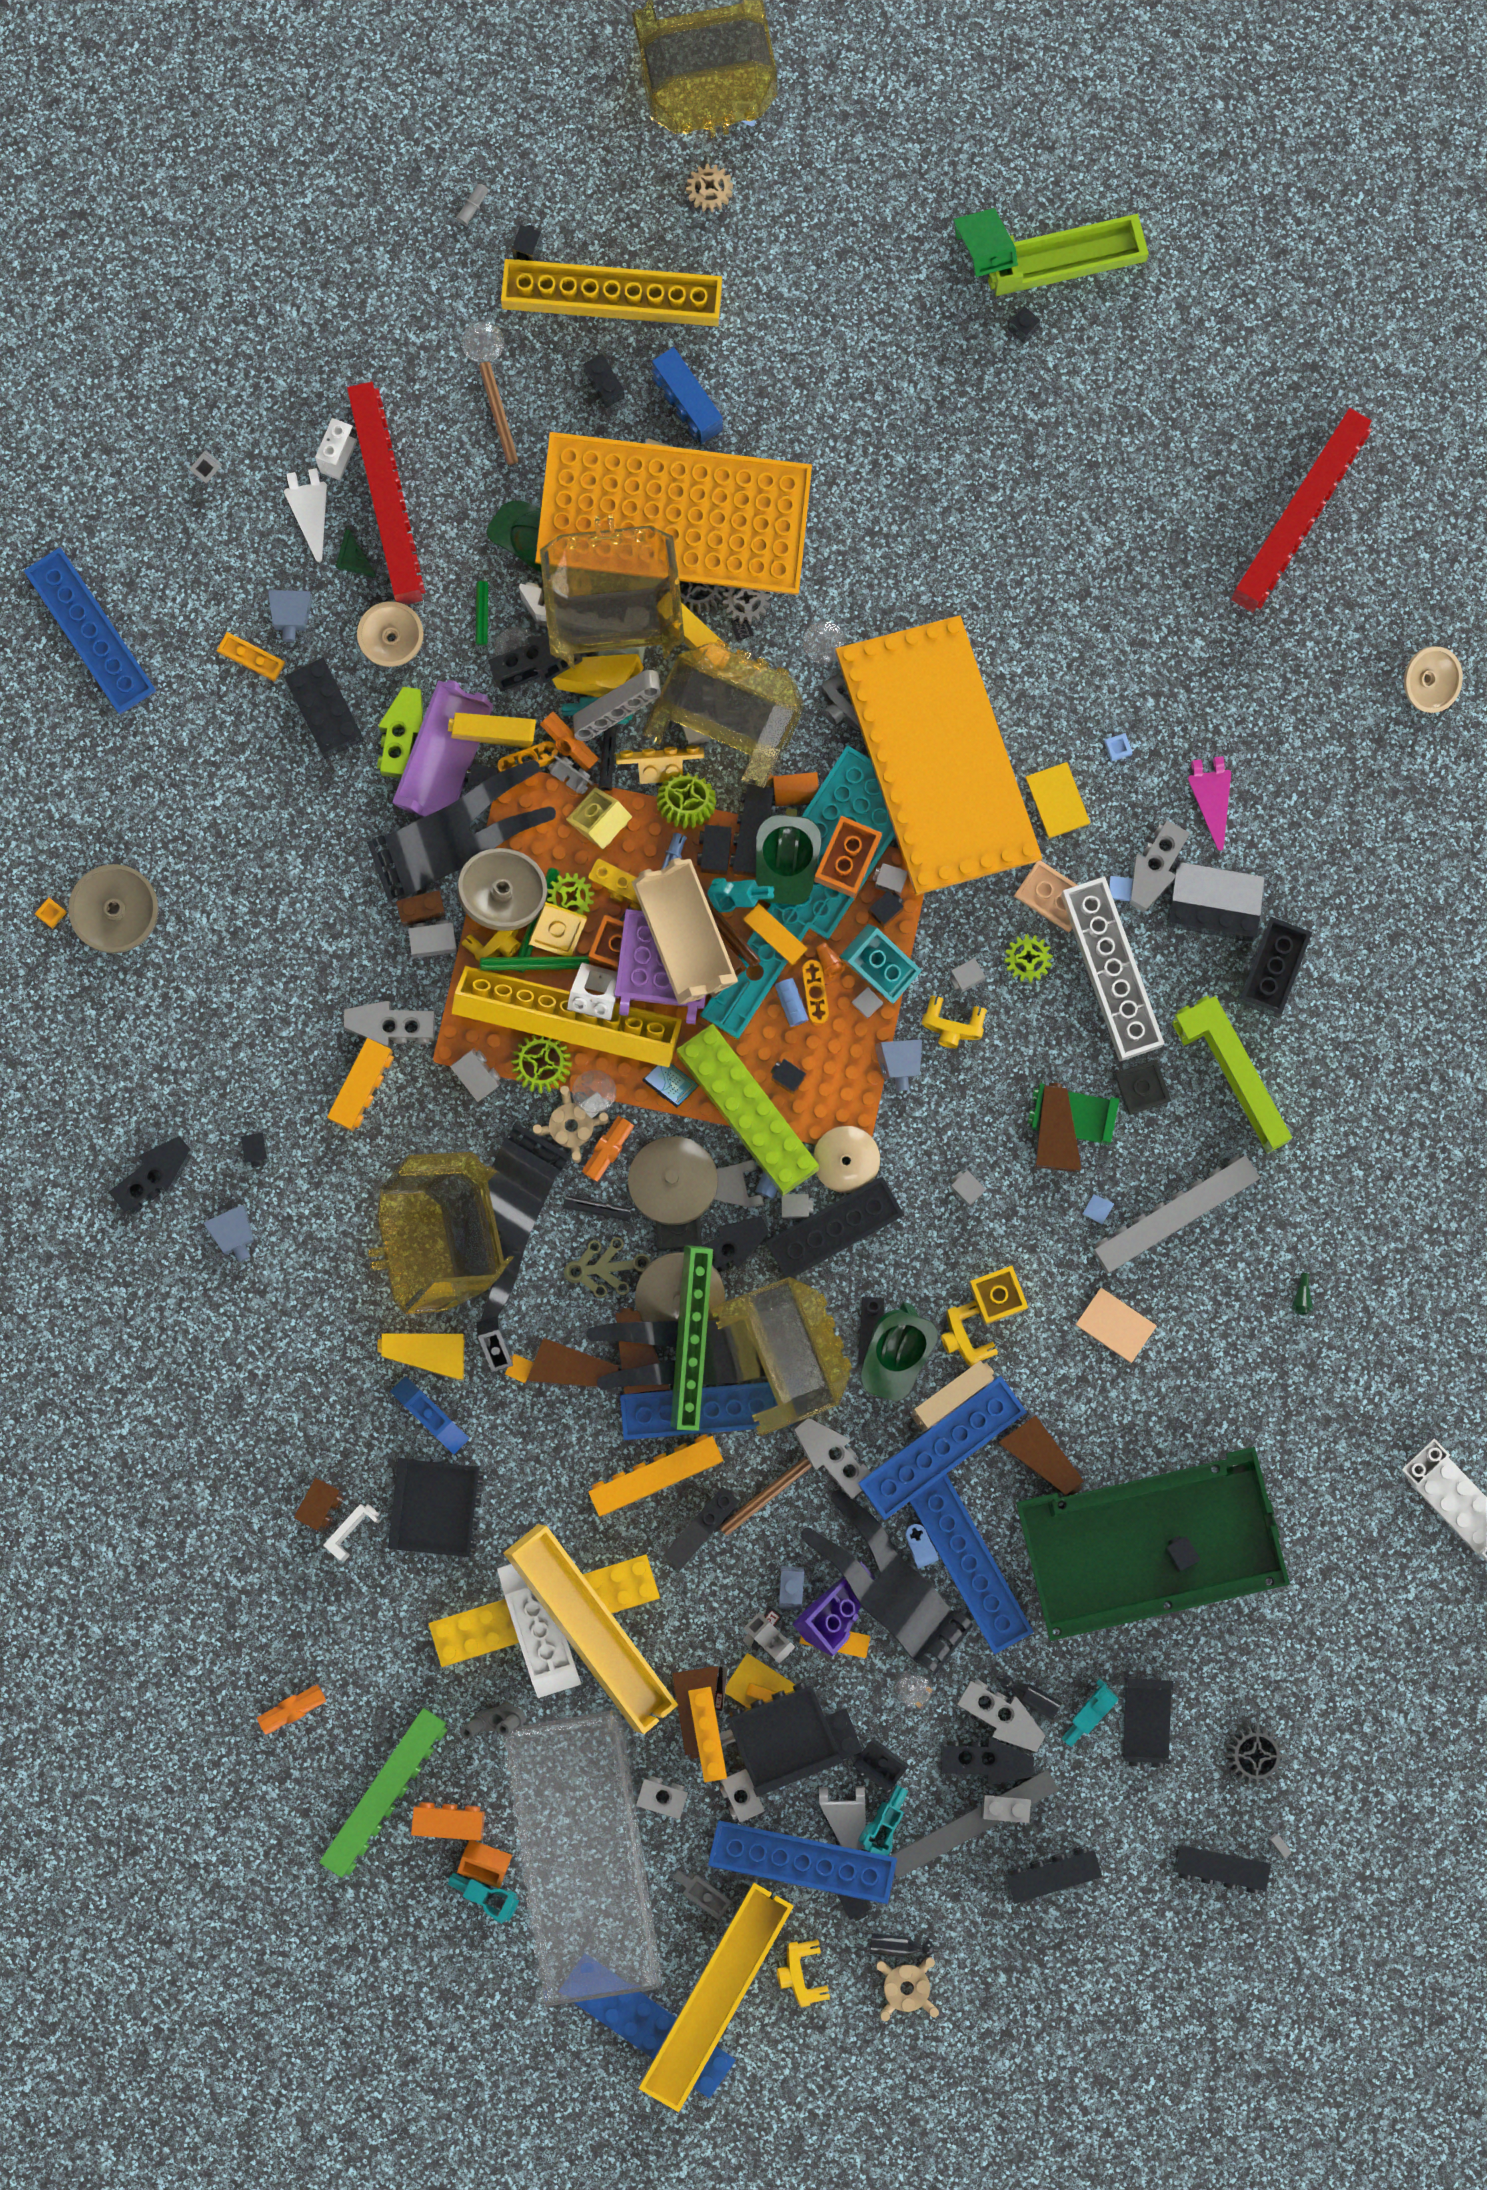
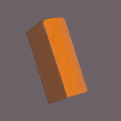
M817 772L773 776L775 807L810 804L819 790Z
M469 1840L457 1873L500 1889L512 1855L474 1840Z

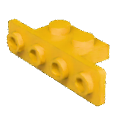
M690 745L686 749L666 747L664 750L658 751L652 748L643 749L642 752L623 750L616 754V764L638 763L640 784L661 783L664 780L669 781L671 775L677 778L679 772L684 776L682 760L704 758V748Z
M597 859L588 878L608 888V893L611 894L610 897L620 903L624 900L630 903L632 909L642 911L632 885V881L636 877L601 859Z

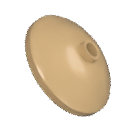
M392 601L382 602L371 607L362 616L357 629V639L363 654L373 663L384 667L400 666L413 659L422 646L424 636L422 623L418 615L405 604ZM394 635L396 638L394 641H389L388 637Z
M1431 646L1417 652L1408 663L1404 675L1405 693L1410 703L1418 710L1428 713L1440 712L1452 705L1462 687L1463 674L1460 662L1450 650L1443 647Z
M840 1126L825 1133L818 1141L813 1154V1158L819 1164V1171L816 1174L820 1181L828 1188L841 1193H853L871 1183L876 1177L880 1166V1153L874 1139L864 1130L853 1126ZM845 1156L851 1159L848 1165L842 1162V1158Z

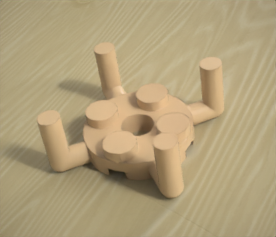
M562 1086L560 1092L563 1105L553 1111L548 1126L541 1127L537 1124L534 1125L533 1131L537 1136L551 1134L552 1138L559 1145L571 1149L573 1161L579 1163L582 1160L580 1147L590 1139L594 1126L607 1124L609 1118L607 1113H601L599 1117L591 1119L583 1110L586 1109L584 1106L572 1103L569 1088ZM567 1121H576L578 1128L574 1132L567 1131L565 1129Z
M926 1957L919 1967L905 1964L893 1969L884 1961H877V1969L886 1975L884 1993L889 2002L880 2012V2017L883 2021H888L895 2009L911 2012L922 2007L932 2017L939 2015L938 2009L927 2000L930 1993V1983L925 1973L930 1967L935 1965L932 1957ZM905 1981L911 1982L914 1987L912 1993L907 1995L903 1994L900 1990L901 1984Z

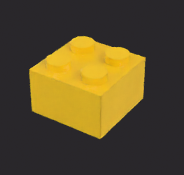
M1013 1266L969 1282L984 1325L1028 1309Z

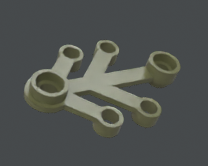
M615 1237L611 1240L609 1248L595 1265L586 1266L592 1256L600 1253L602 1249L600 1242L593 1240L588 1244V1249L578 1261H571L565 1266L564 1275L571 1283H583L594 1292L597 1298L602 1299L607 1295L606 1287L596 1284L587 1276L597 1274L613 1286L619 1295L625 1296L629 1293V1285L626 1282H621L609 1272L631 1269L643 1272L651 1263V1260L646 1254H638L634 1260L609 1263L616 1252L621 1251L624 1247L623 1240ZM616 1240L620 1241L621 1247L614 1248L613 1242ZM593 1243L599 1245L597 1251L591 1250L590 1247ZM639 1260H645L646 1266L643 1268L639 1267ZM574 1268L579 1269V1271H580L579 1275H578V1276H572V1275H571L572 1269H574ZM626 1285V1292L621 1293L618 1290L619 1286ZM603 1288L605 1293L599 1296L596 1294V1290Z

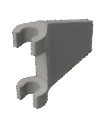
M753 1160L716 1169L718 1188L714 1200L747 1208L764 1205L761 1195L749 1198L743 1173L756 1170Z
M855 1786L856 1800L828 1801V1787H819V1805L841 1846L863 1849L864 1846L859 1844L858 1839L866 1827L865 1787Z

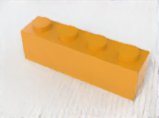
M369 1038L366 1039L327 1116L330 1121L352 1132L355 1127H360L364 1119L362 1113L365 1107L369 1108L373 1102L374 1096H372L375 1087L379 1089L383 1082L384 1076H382L385 1068L389 1069L394 1060L393 1052L390 1048Z
M711 1687L689 1690L704 1783L727 1779Z

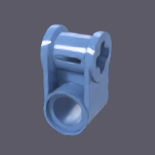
M919 1524L908 1526L905 1531V1537L917 1568L920 1569L938 1561V1555L924 1527ZM913 1528L922 1532L917 1541L915 1538H910Z

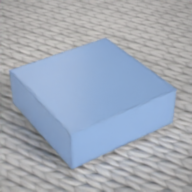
M1126 733L1104 740L1111 762L1132 755Z
M1110 876L1109 889L1113 900L1130 901L1133 878Z

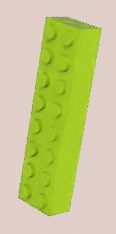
M711 1024L676 1049L679 1059L782 1196L819 1171V1164L714 1024Z

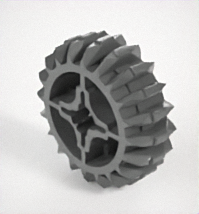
M674 580L673 589L670 592L684 606L689 607L688 609L692 613L693 609H697V614L700 615L701 608H704L707 613L710 612L709 605L716 608V601L722 602L723 597L720 594L726 592V589L715 585L714 590L709 588V585L700 583L701 587L697 586L693 589L694 582L684 581V584L689 587L685 597L679 589V581ZM697 595L706 597L702 600H693Z
M1255 1724L1253 1732H1251V1728L1247 1725L1245 1726L1246 1734L1240 1729L1237 1730L1239 1739L1235 1736L1230 1737L1235 1744L1226 1745L1227 1748L1232 1749V1753H1225V1757H1232V1761L1226 1762V1766L1234 1765L1235 1768L1230 1773L1233 1775L1239 1772L1236 1778L1237 1781H1241L1243 1777H1246L1244 1784L1247 1786L1250 1784L1251 1779L1253 1780L1254 1787H1258L1259 1780H1261L1263 1786H1267L1266 1778L1268 1777L1271 1782H1274L1275 1778L1272 1774L1275 1773L1278 1776L1282 1774L1277 1767H1286V1764L1280 1762V1758L1287 1759V1755L1280 1754V1751L1285 1750L1286 1746L1277 1745L1282 1741V1738L1277 1737L1273 1739L1276 1734L1274 1730L1267 1735V1726H1263L1261 1732H1259V1725ZM1253 1737L1250 1749L1245 1752H1238L1241 1744L1246 1739ZM1260 1737L1270 1743L1274 1753L1263 1751ZM1255 1749H1258L1257 1753L1267 1755V1757L1257 1758V1762H1254L1253 1758L1245 1755H1251V1753H1255ZM1238 1759H1247L1250 1762L1252 1775L1243 1770ZM1273 1760L1271 1767L1259 1775L1263 1761Z

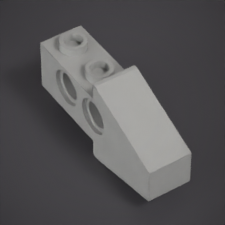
M1168 820L1164 826L1159 824L1154 833V836L1157 837L1153 844L1148 843L1143 852V855L1146 857L1137 853L1134 859L1130 905L1145 913L1172 884L1176 875L1171 873L1169 869L1190 834L1189 832ZM1167 842L1170 845V850H1161L1159 843ZM1156 861L1160 868L1152 870L1149 868L1148 862Z
M384 1001L344 1009V1028L348 1032L364 1039L369 1038L390 1048V1040H394L393 1043L407 1044V1040L416 1041V1044H429V1041H435L434 1011L391 1010L390 1002ZM388 1022L395 1024L394 1031L390 1033L384 1031V1025ZM409 1023H416L418 1025L414 1033L406 1031V1026Z
M806 1416L792 1427L807 1459L814 1469L817 1470L823 1465L852 1499L862 1491L857 1483L871 1472L864 1464L860 1466L855 1459L858 1456L850 1447H844L851 1441L849 1438ZM832 1447H838L840 1451L836 1459H830L828 1455ZM851 1464L854 1467L853 1474L848 1477L844 1476L843 1468Z
M976 1680L975 1683L969 1681L956 1705L995 1727L991 1735L993 1738L1037 1752L1045 1735L1019 1699L1014 1696L1009 1704L1006 1702L1008 1697L998 1691L992 1694L987 1691L988 1685L979 1680ZM982 1696L989 1697L991 1701L987 1709H982L978 1705V1700ZM1004 1707L1010 1711V1718L1006 1721H1002L998 1717V1711Z

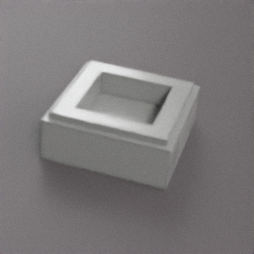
M867 987L852 1001V1004L868 1019L883 1005V1002Z
M1273 1834L1268 1838L1281 1857L1286 1858L1291 1854V1850L1278 1834Z

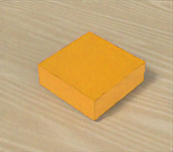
M48 897L36 911L35 915L53 929L67 912Z
M514 1354L512 1357L513 1366L507 1368L505 1375L526 1384L534 1362Z

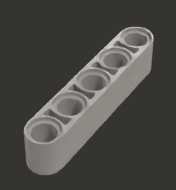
M645 670L573 715L575 738L579 741H588L657 699L661 694L658 673L654 670Z

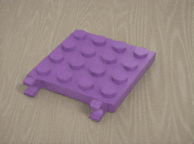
M626 909L615 988V997L621 998L619 1015L628 1016L630 1000L688 1007L686 1023L695 1024L697 1008L704 1009L706 995H704V998L696 1001L678 1004L643 911Z

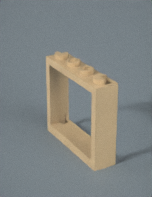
M980 1360L915 1408L911 1413V1417L924 1433L983 1387L985 1388L994 1380L992 1376L994 1374L993 1369L987 1362L983 1364Z

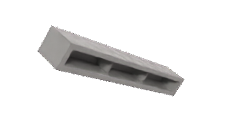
M1237 1155L1227 1162L1229 1164L1228 1167L1223 1170L1218 1167L1210 1172V1178L1204 1182L1201 1179L1189 1185L1191 1190L1183 1193L1182 1190L1171 1197L1173 1201L1167 1205L1162 1202L1152 1208L1154 1213L1146 1217L1145 1214H1142L1133 1220L1134 1225L1127 1229L1126 1226H1123L1115 1231L1114 1234L1116 1236L1108 1241L1106 1237L1095 1244L1097 1248L1094 1249L1093 1253L1106 1274L1258 1181L1260 1176L1245 1155L1240 1158Z

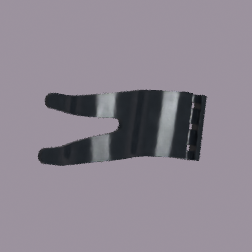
M530 760L501 771L486 779L450 805L395 832L368 840L367 844L387 900L391 901L396 897L414 893L462 869L469 859L476 854L488 849H494L505 840L524 830L553 820L556 816V811L553 807L548 806L510 816L475 833L469 828L470 823L498 797L538 773L540 770L539 763L536 760ZM387 844V849L376 852V847ZM394 863L395 868L383 871V866ZM401 882L402 887L390 891L389 886Z
M515 1123L510 1134L500 1146L494 1163L476 1199L460 1253L439 1290L441 1300L449 1301L468 1276V1249L477 1247L479 1243H486L491 1231L497 1230L501 1234V1275H497L494 1278L481 1320L500 1315L516 1282L531 1231L556 1177L561 1173L570 1157L569 1154L519 1124ZM521 1132L524 1134V1136L520 1143L517 1145L514 1142L517 1139L519 1133ZM537 1143H539L542 1146L535 1156L532 1154V1152L535 1149ZM556 1153L559 1155V1158L555 1165L552 1166L549 1163Z
M775 1308L760 1313L707 1321L703 1384L733 1383L789 1372ZM771 1320L772 1325L760 1327L759 1322ZM679 1321L603 1324L588 1328L586 1337L590 1341H623L677 1348ZM776 1340L777 1345L764 1347L765 1342ZM676 1360L616 1371L599 1377L597 1379V1386L602 1390L625 1386L674 1384ZM781 1362V1365L769 1368L768 1363Z
M835 1490L831 1494V1501L856 1527L866 1541L879 1570L880 1577L873 1580L850 1553L809 1527L801 1532L802 1540L838 1569L855 1598L866 1612L893 1635L912 1660L918 1665L922 1664L930 1671L929 1674L935 1676L973 1627L972 1622L962 1613L953 1611L935 1588L903 1560L882 1525L870 1512L852 1500L843 1491ZM951 1622L958 1623L963 1629L960 1631ZM940 1637L944 1638L950 1643V1646L948 1647L938 1639ZM928 1653L933 1655L938 1660V1662L935 1663L926 1655Z

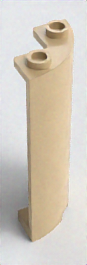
M675 858L668 862L669 865L660 871L652 872L651 869L640 872L638 874L639 877L632 881V885L680 1005L702 999L704 995L712 992H720L737 983L738 979L691 859L681 860V858Z

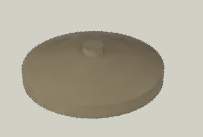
M494 848L482 851L469 859L460 873L457 891L461 906L475 922L490 929L509 931L522 928L539 916L547 897V883L540 867L525 854L512 849Z
M110 864L89 871L77 882L69 899L68 912L75 933L85 944L104 953H122L136 948L150 936L158 919L159 906L152 885L140 872L128 866Z
M670 1136L652 1141L638 1152L630 1166L628 1186L634 1204L644 1216L664 1225H681L697 1219L710 1207L716 1196L718 1175L712 1157L701 1145L684 1137Z
M684 1252L670 1253L655 1259L640 1275L636 1286L635 1304L642 1322L679 1321ZM712 1266L708 1320H719L725 1306V1288L721 1276Z

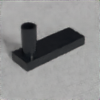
M862 1297L858 1365H863L873 1329L878 1320L884 1315V1298Z

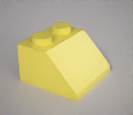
M595 787L566 820L589 841L604 849L611 843L617 833L627 825L632 816L618 800Z

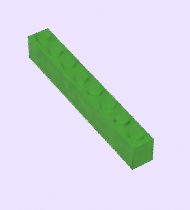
M684 1246L671 1427L677 1430L699 1431L713 1249L708 1247Z
M426 1708L421 1710L319 1863L341 1878L345 1874L351 1875L357 1866L354 1861L358 1855L363 1856L370 1845L367 1842L370 1837H376L382 1829L383 1825L380 1822L384 1816L390 1817L396 1808L393 1803L397 1797L402 1799L409 1787L406 1784L409 1779H415L422 1768L419 1764L424 1758L426 1760L429 1759L435 1750L432 1745L436 1739L441 1741L448 1730L445 1728L447 1722Z

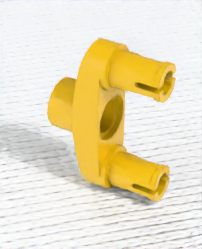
M521 928L509 931L499 930L486 945H482L473 935L469 934L466 937L468 941L464 939L462 946L473 953L477 961L480 958L497 957L501 953L505 957H512L521 945L515 939Z
M932 995L929 997L927 1011L923 1014L921 1024L927 1029L940 1034L938 1043L941 1046L955 1049L958 1047L960 1039L979 1040L982 1038L984 1031L982 1026L985 1014L987 1013L985 1008L981 1007L980 1015L978 1016L979 1007L974 1006L970 1023L966 1025L940 1018L939 1014L944 999L938 997L937 1003L934 1005L936 996Z
M975 1300L956 1308L954 1306L946 1310L950 1332L941 1335V1341L946 1352L950 1354L958 1350L970 1367L980 1360L998 1355L996 1348L990 1350L995 1347L992 1341L976 1349L972 1348L962 1325V1320L980 1314L979 1308H974L977 1305Z
M818 1939L802 1943L797 1941L788 1943L787 1966L776 1969L780 1989L792 1987L795 1998L801 2008L810 2006V2003L830 2000L828 1993L820 1995V1993L829 1991L827 1985L812 1989L805 1987L800 1964L801 1957L821 1953L820 1947L810 1949V1947L819 1945Z

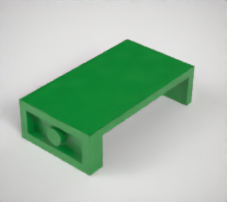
M995 208L953 219L956 239L963 240L972 258L976 277L1018 266L1016 247Z
M1040 1083L1039 1088H1034L1032 1101L1036 1103L1035 1109L1029 1112L1028 1123H1031L1030 1130L1039 1131L1042 1097L1045 1086L1043 1083ZM1068 1091L1076 1139L1110 1145L1120 1099L1113 1097L1104 1099Z

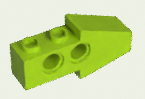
M403 687L378 726L380 732L386 733L381 738V747L384 748L383 756L379 755L377 769H380L382 776L402 778L414 746L415 737L418 736L424 720L421 689ZM397 728L405 730L404 734L400 737L393 735L394 730ZM394 749L401 751V755L397 758L390 757V752Z

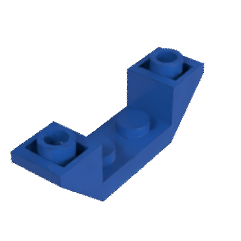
M406 1375L390 1391L451 1453L455 1454L470 1439Z

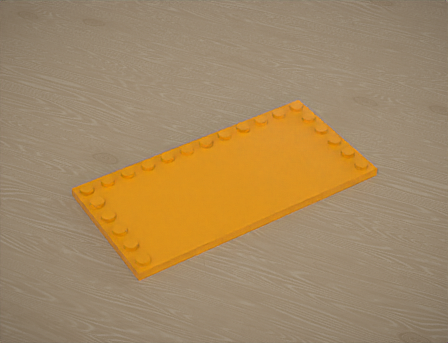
M550 432L535 563L798 595L812 464Z
M961 615L836 648L835 654L915 895L1041 861L1042 855Z

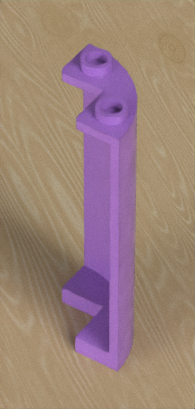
M447 680V683L438 681L392 802L399 808L411 814L415 813L422 816V818L459 799L465 783L466 770H470L480 743L451 738V732L448 731L449 718L453 719L455 712L490 715L494 706L487 700L488 697L478 692H475V695L466 693L459 687V683L452 680Z

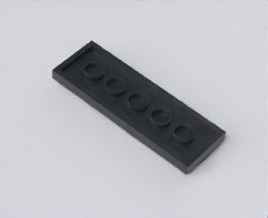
M882 1176L765 1241L784 1277L789 1281L902 1218L904 1213Z

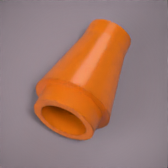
M822 943L816 948L825 974L833 977L844 970V962L827 943Z

